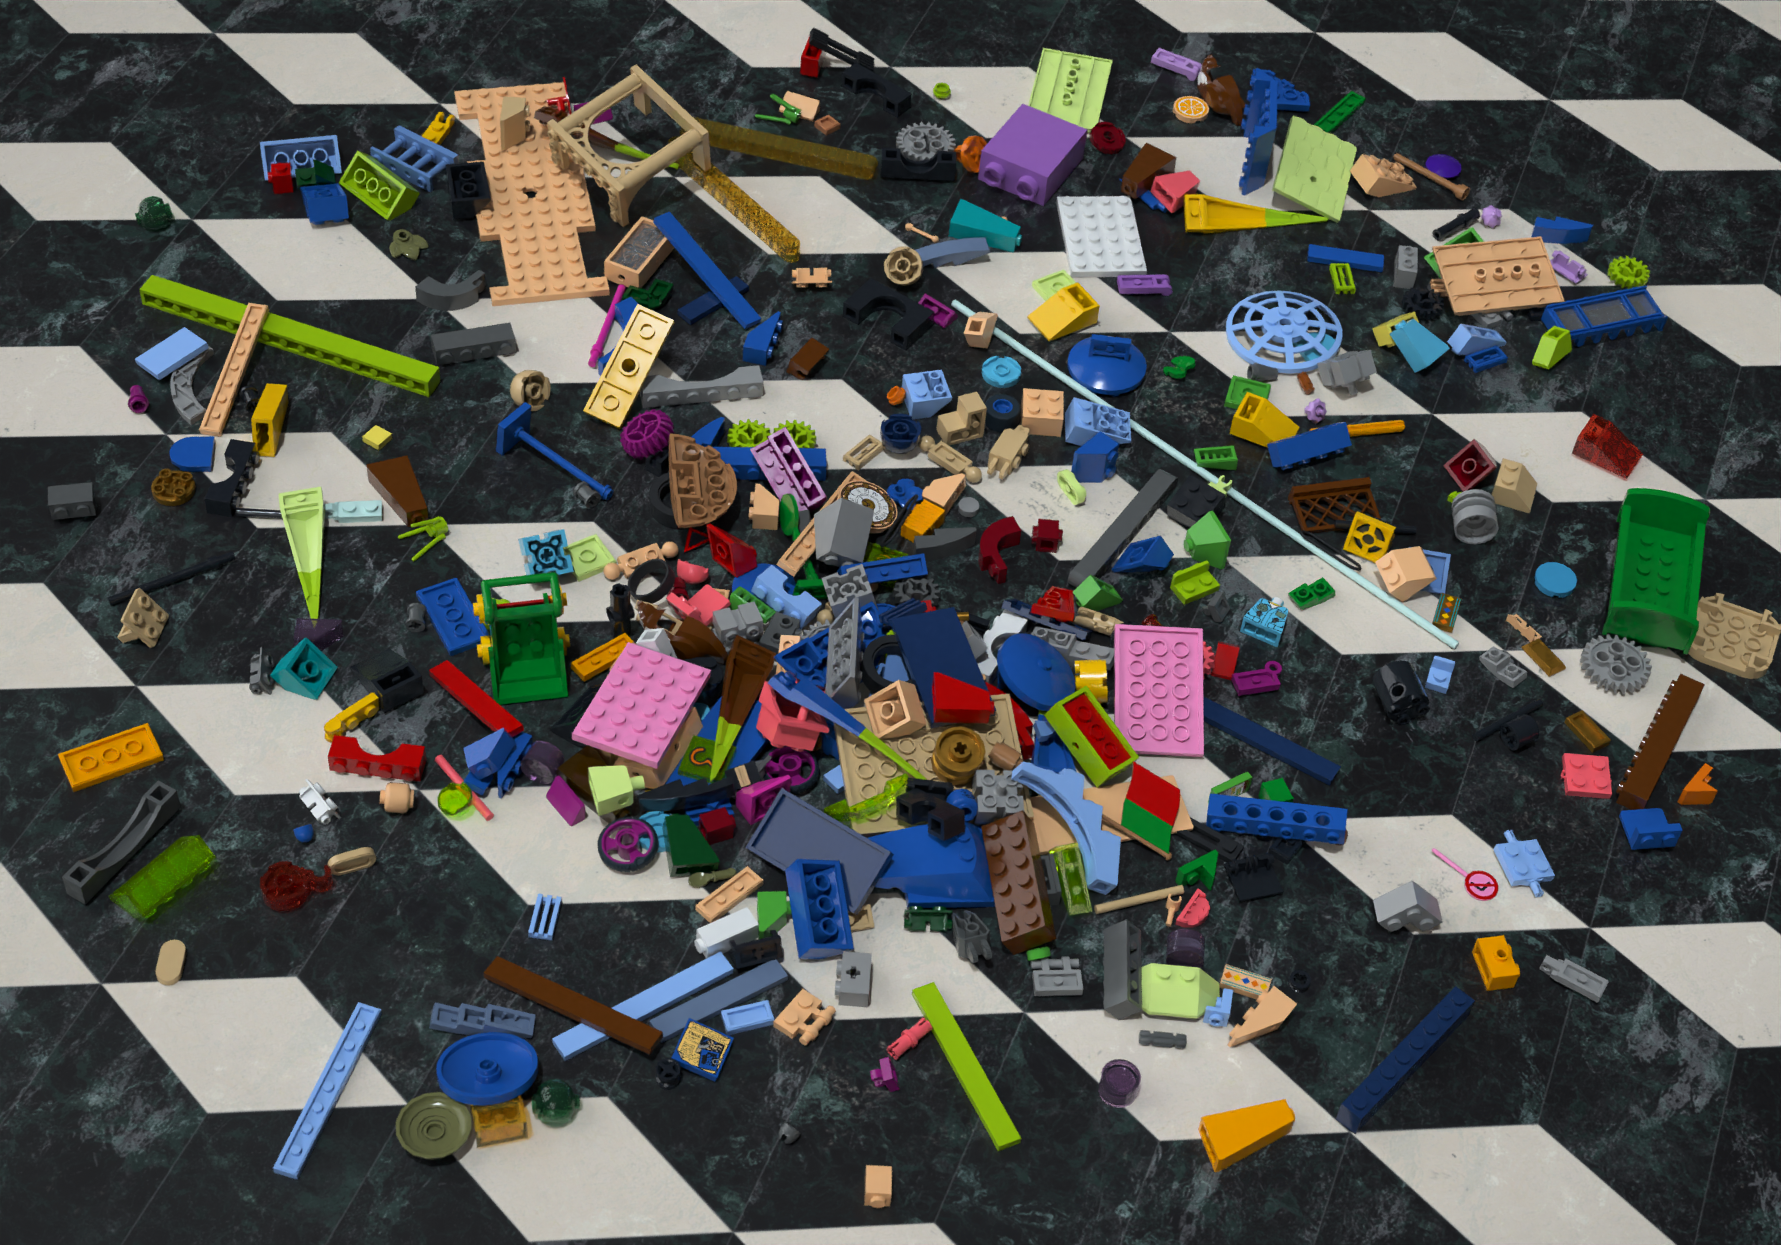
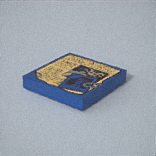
M689 1018L672 1055V1059L676 1060L680 1067L715 1082L734 1038Z

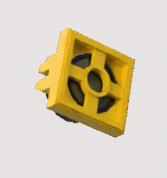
M1357 511L1343 550L1375 563L1386 555L1390 549L1392 540L1395 537L1396 527L1385 523L1379 518L1370 517Z

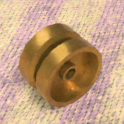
M962 726L951 727L943 731L937 739L931 758L932 769L937 777L944 782L953 783L952 785H965L971 782L975 771L980 770L985 756L983 740L972 729Z

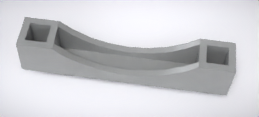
M759 365L739 367L722 378L706 382H683L669 379L662 375L647 376L640 390L643 408L762 397L763 378Z

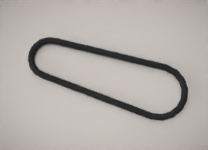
M917 494L912 496L904 505L881 541L880 547L887 546L898 534L918 499ZM911 503L898 528L891 538L886 541L905 509Z

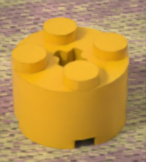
M1106 660L1074 661L1075 674L1079 673V675H1075L1076 690L1087 686L1099 703H1108Z

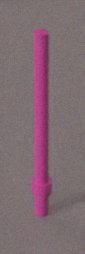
M623 284L618 285L596 344L591 348V356L588 361L590 367L596 366L598 358L602 356L604 351L603 345L615 317V304L621 302L626 289Z

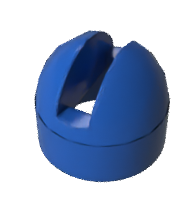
M312 824L293 829L296 839L300 842H309L313 838L314 830Z

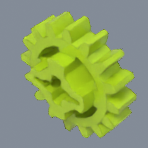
M1619 256L1618 260L1614 258L1610 262L1607 275L1610 276L1611 281L1615 280V285L1621 284V288L1628 287V289H1631L1632 287L1645 286L1650 277V270H1647V265H1642L1643 261L1637 262L1635 257L1631 259L1626 256L1623 259Z
M747 419L746 423L740 420L739 425L733 424L732 428H729L727 443H729V447H755L766 441L768 436L772 434L770 433V428H765V423L759 425L758 420H755L754 423L750 419Z
M787 420L785 425L779 423L778 428H774L775 433L786 427L798 448H815V430H811V425L804 426V421L798 424L796 420L793 423Z

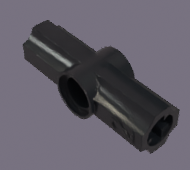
M620 583L612 586L610 606L606 608L608 619L611 622V636L613 639L623 633L629 636L631 633V619L635 617L633 606L630 603V589L627 585Z

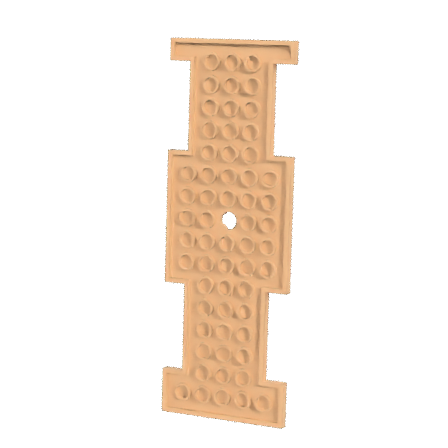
M564 82L455 91L459 120L478 119L485 160L467 162L484 161L491 199L476 214L480 241L500 240L508 286L489 287L492 306L609 295L606 276L587 278L578 233L595 231V222L583 167L576 164L570 155V167L563 170L559 165H555L551 159L550 139L547 134L548 126L539 123L538 119H534L535 111L543 106L548 107L547 99L566 96ZM503 97L526 98V105L530 106V114L527 117V120H530V132H526L525 140L507 150H501L500 116ZM568 103L565 104L566 111H569ZM557 105L549 106L551 108L558 109ZM534 191L536 195L534 198H528L524 193Z

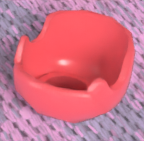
M678 559L677 576L682 578L685 583L695 585L707 580L709 576L708 568L690 564L688 561H681V559Z

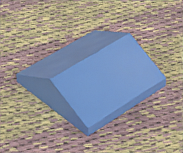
M1422 549L1437 579L1420 591L1436 594L1445 593L1451 554Z

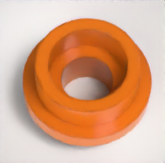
M893 387L887 394L889 403L891 405L901 404L905 399L906 391L902 387Z

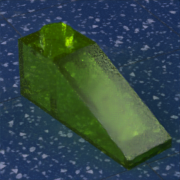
M1078 842L1055 846L1050 849L1049 853L1054 854L1062 891L1061 894L1069 916L1092 912Z

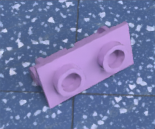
M1555 250L1552 257L1554 258L1550 260L1553 269L1570 281L1577 284L1588 275L1586 274V269H1584L1585 266L1575 260H1571L1569 263L1570 257L1562 251Z

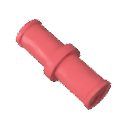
M921 1018L909 1030L905 1029L901 1033V1037L886 1048L887 1052L897 1060L910 1047L914 1048L918 1045V1041L933 1030L932 1025L925 1018Z

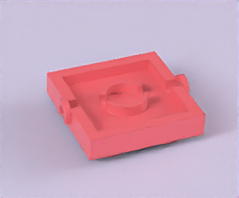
M1563 754L1561 779L1564 780L1565 795L1610 799L1612 796V780L1610 779L1608 757Z

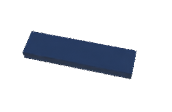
M737 276L729 280L741 295L749 291V285ZM709 291L678 309L677 315L692 325L724 305L712 291Z

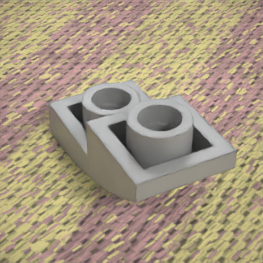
M1494 646L1479 657L1482 664L1493 675L1512 688L1527 678L1526 670L1511 663L1510 655Z

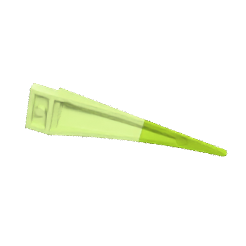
M322 487L278 493L281 515L316 633L319 623L325 521Z

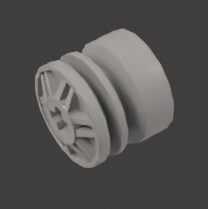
M1472 489L1458 494L1453 499L1451 508L1454 519V532L1460 541L1467 544H1481L1491 540L1497 534L1499 527L1494 497L1489 492Z

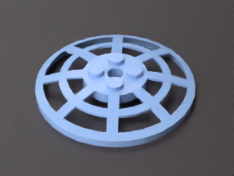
M1267 291L1249 296L1233 307L1226 321V337L1231 348L1250 364L1259 363L1277 368L1278 373L1291 374L1312 371L1318 368L1317 363L1334 358L1341 346L1342 327L1336 315L1326 305L1312 297L1290 291ZM1268 297H1276V298H1270V299H1266V300L1260 301V302H1258L1257 304L1252 303L1253 301L1258 300V299H1263V298H1268ZM1278 302V307L1272 309L1263 307V305ZM1286 302L1295 303L1302 307L1298 309L1287 307ZM1241 307L1250 308L1246 313L1243 323L1232 325L1234 314ZM1318 307L1333 320L1334 324L1326 323L1322 315L1315 308ZM1255 311L1264 314L1262 320L1250 321ZM1311 311L1318 321L1308 320L1304 313ZM1308 326L1320 328L1316 338L1307 333ZM1261 327L1264 335L1259 338L1252 328ZM1245 329L1249 338L1255 342L1249 351L1238 342L1234 331ZM1326 329L1337 332L1336 340L1329 350L1320 343L1324 338ZM1302 339H1305L1308 342L1307 344L1298 347H1293L1292 344L1299 342ZM1272 340L1283 343L1285 347L1275 346L1267 342ZM1261 348L1283 353L1286 357V363L1269 361L1256 356ZM1312 348H1315L1321 354L1316 359L1294 363L1293 354L1305 352Z

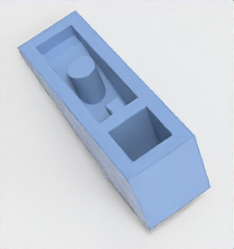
M1460 324L1447 341L1452 346V351L1460 356L1469 355L1496 345L1501 347L1507 343L1496 330Z

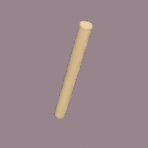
M1182 885L1106 902L1094 905V910L1096 914H1101L1168 898L1169 894H1171V897L1184 894V888Z

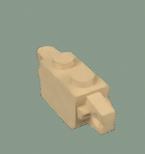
M1018 425L1014 430L1010 428L1004 429L989 452L987 474L992 475L995 470L1000 471L999 478L1003 480L1007 474L1010 475L1014 468L1017 469L1019 467L1021 457L1026 456L1029 450V444H1027L1029 428Z

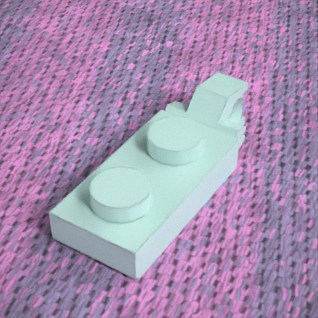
M382 500L324 504L325 519L338 520L339 523L382 521Z

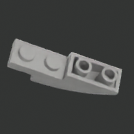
M1035 626L1031 635L1045 640L1057 649L1069 666L1075 667L1074 661L1101 659L1106 660V669L1110 670L1114 664V648L1077 641L1076 634Z

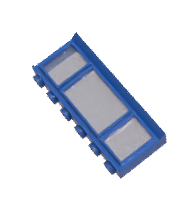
M1641 286L1546 305L1541 319L1548 330L1553 326L1570 330L1571 340H1574L1577 347H1580L1588 336H1591L1594 343H1598L1601 340L1603 333H1608L1609 338L1614 340L1622 329H1625L1624 332L1627 336H1632L1637 326H1641L1644 333L1649 332L1653 324L1658 331H1662L1669 316H1664L1646 289L1647 286Z

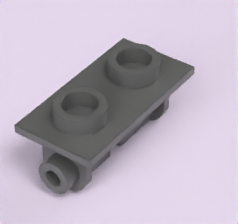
M260 647V654H255L251 658L250 673L252 676H250L249 689L253 694H259L260 691L266 690L271 695L274 679L270 674L273 672L275 663L273 657L262 647Z

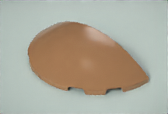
M669 434L670 494L674 519L678 528L701 526L720 518L733 504L737 491L736 475L730 463L725 464L720 458V452L710 445L704 447L697 444L695 438L679 434Z

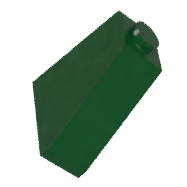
M672 814L665 816L662 830L670 877L691 876L699 872L712 873V871H717L719 858L689 815Z

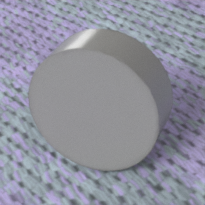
M965 497L959 501L958 512L962 516L973 517L978 514L979 502L976 499Z

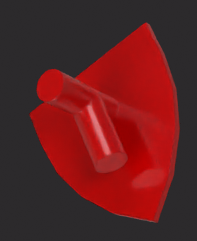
M563 77L566 96L547 99L548 107L557 105L558 110L566 113L565 104L568 103L569 113L572 114L566 80Z

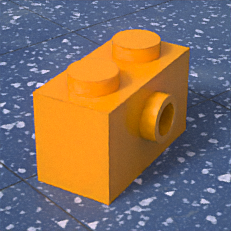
M1504 935L1478 938L1472 954L1487 991L1514 988L1517 979L1520 977V968L1514 962L1512 948L1507 944Z

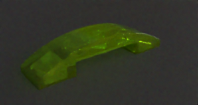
M905 773L886 781L884 792L849 807L844 799L825 807L823 812L839 822H849L871 816L887 807L896 799V796L901 794L909 776Z

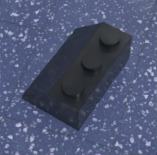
M484 161L446 164L447 185L453 219L473 218L491 201Z
M602 684L590 686L550 728L551 732L577 747L585 746L586 744L572 740V733Z

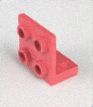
M708 584L688 601L683 596L678 597L674 593L666 597L675 613L683 620L690 616L706 626L713 621V611L725 609L731 605V602Z

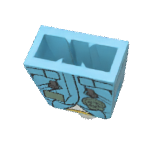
M1274 597L1271 601L1264 598L1259 599L1243 617L1240 632L1278 647L1289 610L1283 607L1284 602L1279 597Z

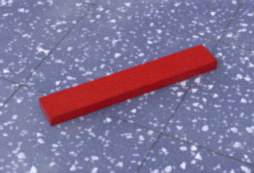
M448 660L429 670L430 677L494 732L504 728L514 737L524 731L523 724Z

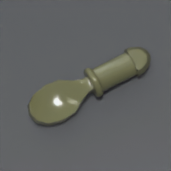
M728 868L721 871H712V873L699 872L692 874L688 878V883L694 888H701L706 886L711 880L716 882L718 880L731 879L737 874V871L733 868Z

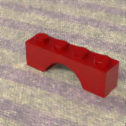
M334 735L328 753L329 770L338 773L346 772L362 776L370 775L421 782L426 764L425 746L402 743L398 749L389 754L373 755L365 752L359 746L357 738Z

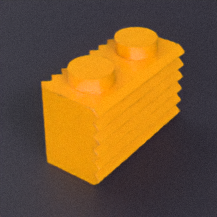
M924 499L921 504L914 506L912 513L906 518L901 527V536L914 543V536L933 535L934 529H938L945 522L946 510Z

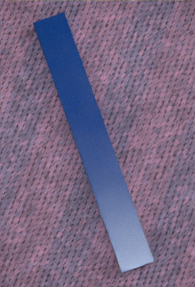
M671 212L655 217L653 223L741 326L747 329L760 323L761 317Z

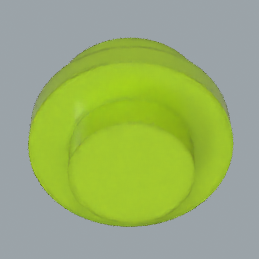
M937 83L933 88V94L939 99H945L950 96L951 90L948 84Z

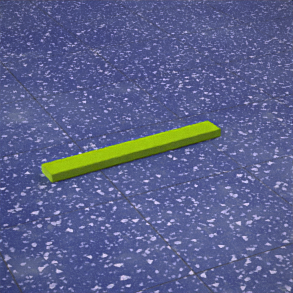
M932 982L913 989L912 996L924 1018L932 1025L933 1030L931 1031L997 1150L1000 1151L1020 1143L1021 1137L935 983Z

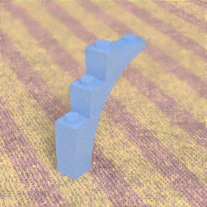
M1023 761L1012 771L1011 779L1018 781L1041 795L1058 811L1071 829L1081 851L1085 868V887L1105 895L1118 885L1121 837L1109 831L1101 830L1103 806L1091 800L1083 799L1085 775L1066 768L1057 774L1052 770H1046L1035 766L1033 763Z

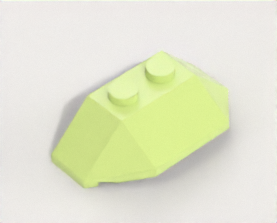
M1155 963L1142 967V1010L1147 1014L1197 1019L1204 1015L1206 1006L1215 1007L1216 998L1220 997L1219 982L1198 967Z

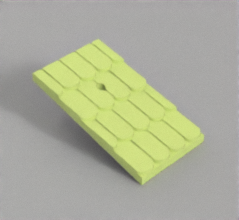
M1043 48L1028 106L1088 129L1087 133H1090L1092 128L1099 122L1112 60Z
M1292 116L1272 191L1338 223L1345 203L1344 200L1351 176L1350 170L1354 165L1353 162L1357 151L1356 147L1350 142L1340 140L1334 134L1323 131L1318 126L1307 123L1300 117Z

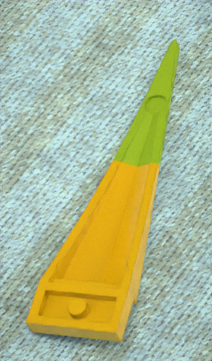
M1185 194L1183 197L1186 232H1203L1205 234L1326 222L1329 219L1327 217L1257 207L1203 194Z

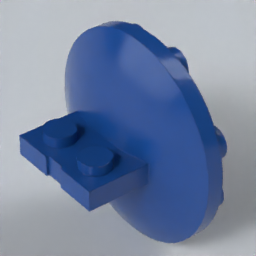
M1092 334L1091 337L1081 340L1074 345L1069 353L1067 362L1068 371L1076 382L1094 394L1099 393L1114 397L1137 388L1144 380L1147 368L1143 354L1137 347L1131 344V339Z

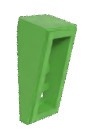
M1234 446L1194 449L1198 467L1236 470L1238 459Z
M740 586L730 595L729 601L731 605L729 607L731 610L738 609V605L755 601L764 624H767L776 613V611Z

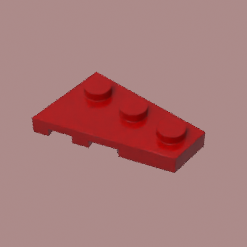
M1052 586L1045 592L1043 598L1040 597L1038 602L1032 605L1030 613L1052 617L1060 622H1073L1075 615L1073 590Z

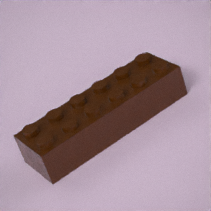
M1022 810L981 826L1002 943L1015 955L1057 939L1035 825Z

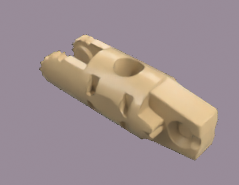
M1084 607L1078 609L1079 616H1076L1074 623L1078 626L1111 636L1115 624L1124 623L1115 617Z

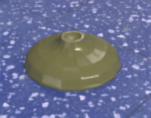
M442 1092L425 1093L411 1099L401 1109L396 1120V1136L402 1147L413 1156L427 1160L442 1159L457 1152L467 1142L472 1129L471 1114L466 1105Z

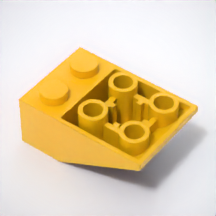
M1077 282L1060 289L1029 314L1027 318L1048 341H1052L1097 323L1100 305Z
M1247 392L1233 416L1229 434L1268 448V443L1296 435L1300 427L1266 398Z

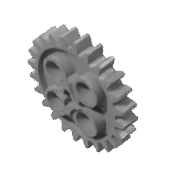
M920 122V125L913 123V127L907 125V129L902 128L896 138V148L901 149L908 159L914 161L928 160L937 151H954L956 144L953 134H949V130L943 131L944 127L937 128V124L930 126V122L927 125H924L923 122Z
M1607 634L1605 639L1599 635L1597 640L1592 638L1590 643H1586L1580 662L1583 663L1581 669L1586 670L1584 675L1591 676L1590 682L1597 681V687L1604 685L1605 691L1612 688L1615 694L1617 690H1621L1625 694L1627 689L1633 693L1635 688L1640 690L1642 685L1645 686L1651 674L1652 666L1649 665L1651 659L1646 658L1647 652H1640L1641 646H1634L1635 641L1628 643L1626 637L1619 640L1618 635H1615L1614 639H1612Z

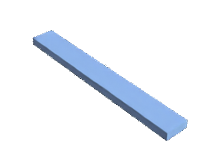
M720 951L612 1007V1009L641 1022L733 974V967ZM581 1023L552 1038V1043L564 1061L605 1041L610 1036Z
M358 1002L273 1167L274 1173L298 1180L382 1014L381 1009Z

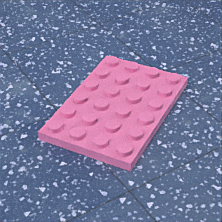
M1115 624L1114 724L1136 754L1203 757V629Z
M628 642L574 729L572 740L657 769L708 682L711 670Z

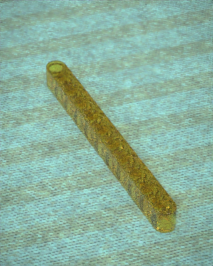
M693 117L708 131L709 146L867 180L874 176L878 166L877 158L872 155ZM683 128L680 130V136L686 133Z
M673 136L669 138L668 144L677 139L679 136ZM693 150L674 162L679 164L680 169L784 261L794 263L799 260L800 240L711 163V168L704 171L693 160Z

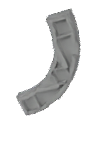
M208 346L207 350L172 372L170 388L174 405L179 414L190 425L202 419L207 411L195 398L192 384L200 366L214 355V351L210 346Z

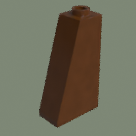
M1146 143L1123 175L1121 192L1134 199L1138 198L1152 188L1155 176L1174 173L1177 157Z
M408 456L366 464L369 483L407 527H410L413 523L428 520L427 506Z

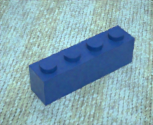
M1346 422L1334 423L1267 444L1272 466L1281 467V470L1293 467V463L1296 462L1299 464L1308 463L1312 457H1316V459L1327 457V453L1333 451V454L1344 452L1345 447L1352 445Z

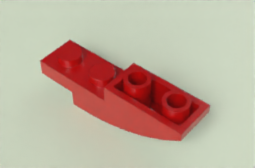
M985 682L990 695L1006 694L997 687ZM1010 698L1019 744L1023 745L1022 755L1024 756L1023 759L1026 760L1032 758L1034 742L1031 738L1033 724L1023 709Z

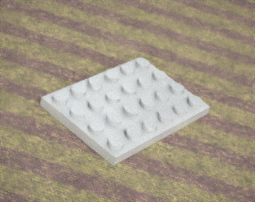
M1130 196L1057 197L1056 204L1071 278L1147 274Z

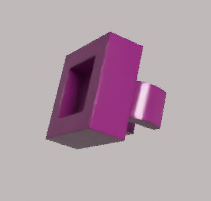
M889 1057L880 1059L881 1069L870 1071L871 1079L875 1082V1086L882 1087L886 1085L890 1092L900 1090L896 1068Z

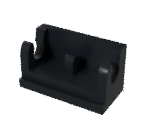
M669 442L668 446H665L654 458L650 455L646 459L644 470L657 477L669 471Z
M771 930V937L738 945L734 940H730L729 945L731 949L729 950V955L735 967L739 969L783 958L781 937L777 931Z

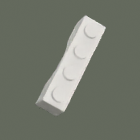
M1004 610L1000 616L997 615L994 619L992 629L985 632L983 640L988 649L976 659L981 674L986 676L985 682L992 684L998 673L997 659L992 653L999 649L1010 636L1020 633L1026 634L1027 618Z

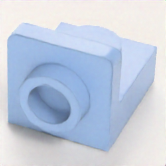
M1434 656L1425 688L1446 694L1455 661Z
M1224 988L1222 996L1216 998L1215 1007L1206 1006L1203 1018L1204 1023L1211 1024L1212 1026L1227 1027L1233 990Z

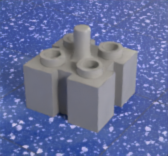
M1371 350L1350 351L1317 363L1323 386L1331 385L1332 388L1348 387L1350 395L1358 393L1355 384L1356 380H1368L1370 375L1377 373Z
M863 564L846 569V574L839 576L837 572L822 578L835 619L855 597L859 598L860 608L873 601L878 609Z
M755 601L738 605L736 610H730L729 607L713 611L712 623L714 628L712 632L724 645L728 655L736 635L759 645L762 637L760 632H763V619Z
M994 770L975 771L972 780V792L976 798L978 808L974 823H991L994 821V818L1002 819L1019 811H1024L1023 796H1019L1023 785L1011 779L1013 770H1003L1002 775H995Z

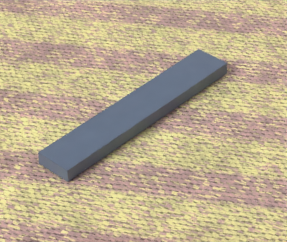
M777 959L771 960L649 1020V1025L663 1032V1038L660 1041L663 1043L681 1034L689 1018L703 1023L721 1014L722 1010L731 1009L787 981L788 975Z

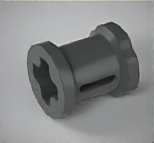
M585 481L578 483L573 490V495L584 501V505L587 508H593L600 501V493L593 491Z
M412 603L407 608L409 616L405 626L411 632H420L425 629L424 616L427 613V608L423 604Z

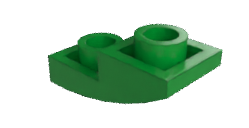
M1323 577L1309 586L1304 583L1288 593V596L1300 609L1316 606L1336 596L1335 590Z

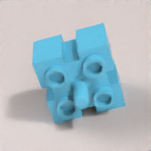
M564 529L543 533L544 539H540L539 535L518 539L521 555L527 556L529 563L524 564L526 575L548 573L549 571L555 572L558 575L574 572L570 555H564L563 547L568 546Z

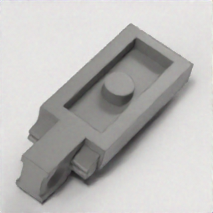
M1546 955L1540 966V970L1550 975L1555 981L1597 1003L1609 982L1566 958L1564 961L1556 960Z

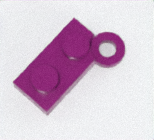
M1269 661L1265 664L1264 669L1232 674L1231 680L1238 696L1279 690L1281 683L1277 676L1281 674L1282 666L1276 661ZM1270 667H1275L1277 670L1273 671Z

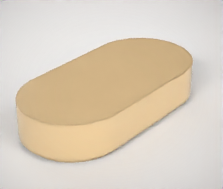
M363 847L333 856L328 861V867L331 874L344 875L372 866L376 861V855L372 848Z
M169 940L161 947L156 967L157 980L163 985H173L181 979L187 953L184 943L179 940Z

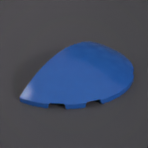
M873 601L860 608L862 632H864V640L861 644L863 655L869 643L882 636L881 628L883 623L879 620L880 613ZM829 627L811 638L807 637L778 653L774 658L788 673L801 680L805 676L818 688L826 689ZM881 656L874 660L875 669L879 666L878 663Z

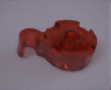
M291 861L272 864L268 867V871L263 877H260L262 898L265 904L274 910L290 911L298 908L307 900L310 891L325 892L332 887L331 868L329 865H325V875L317 877L312 870L292 865Z

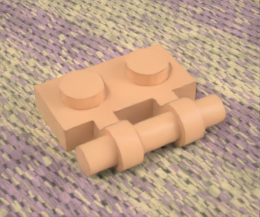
M802 989L774 1020L773 1027L791 1039H794L800 1033L802 1036L799 1038V1041L806 1046L810 1041L817 1038L819 1030L823 1026H827L831 1022L836 1010L831 1005H828L825 1010H819L822 1007V1001ZM811 1018L815 1020L812 1025H806Z

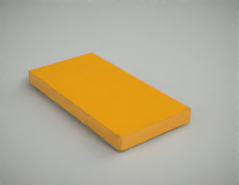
M148 723L58 754L73 792L164 760Z

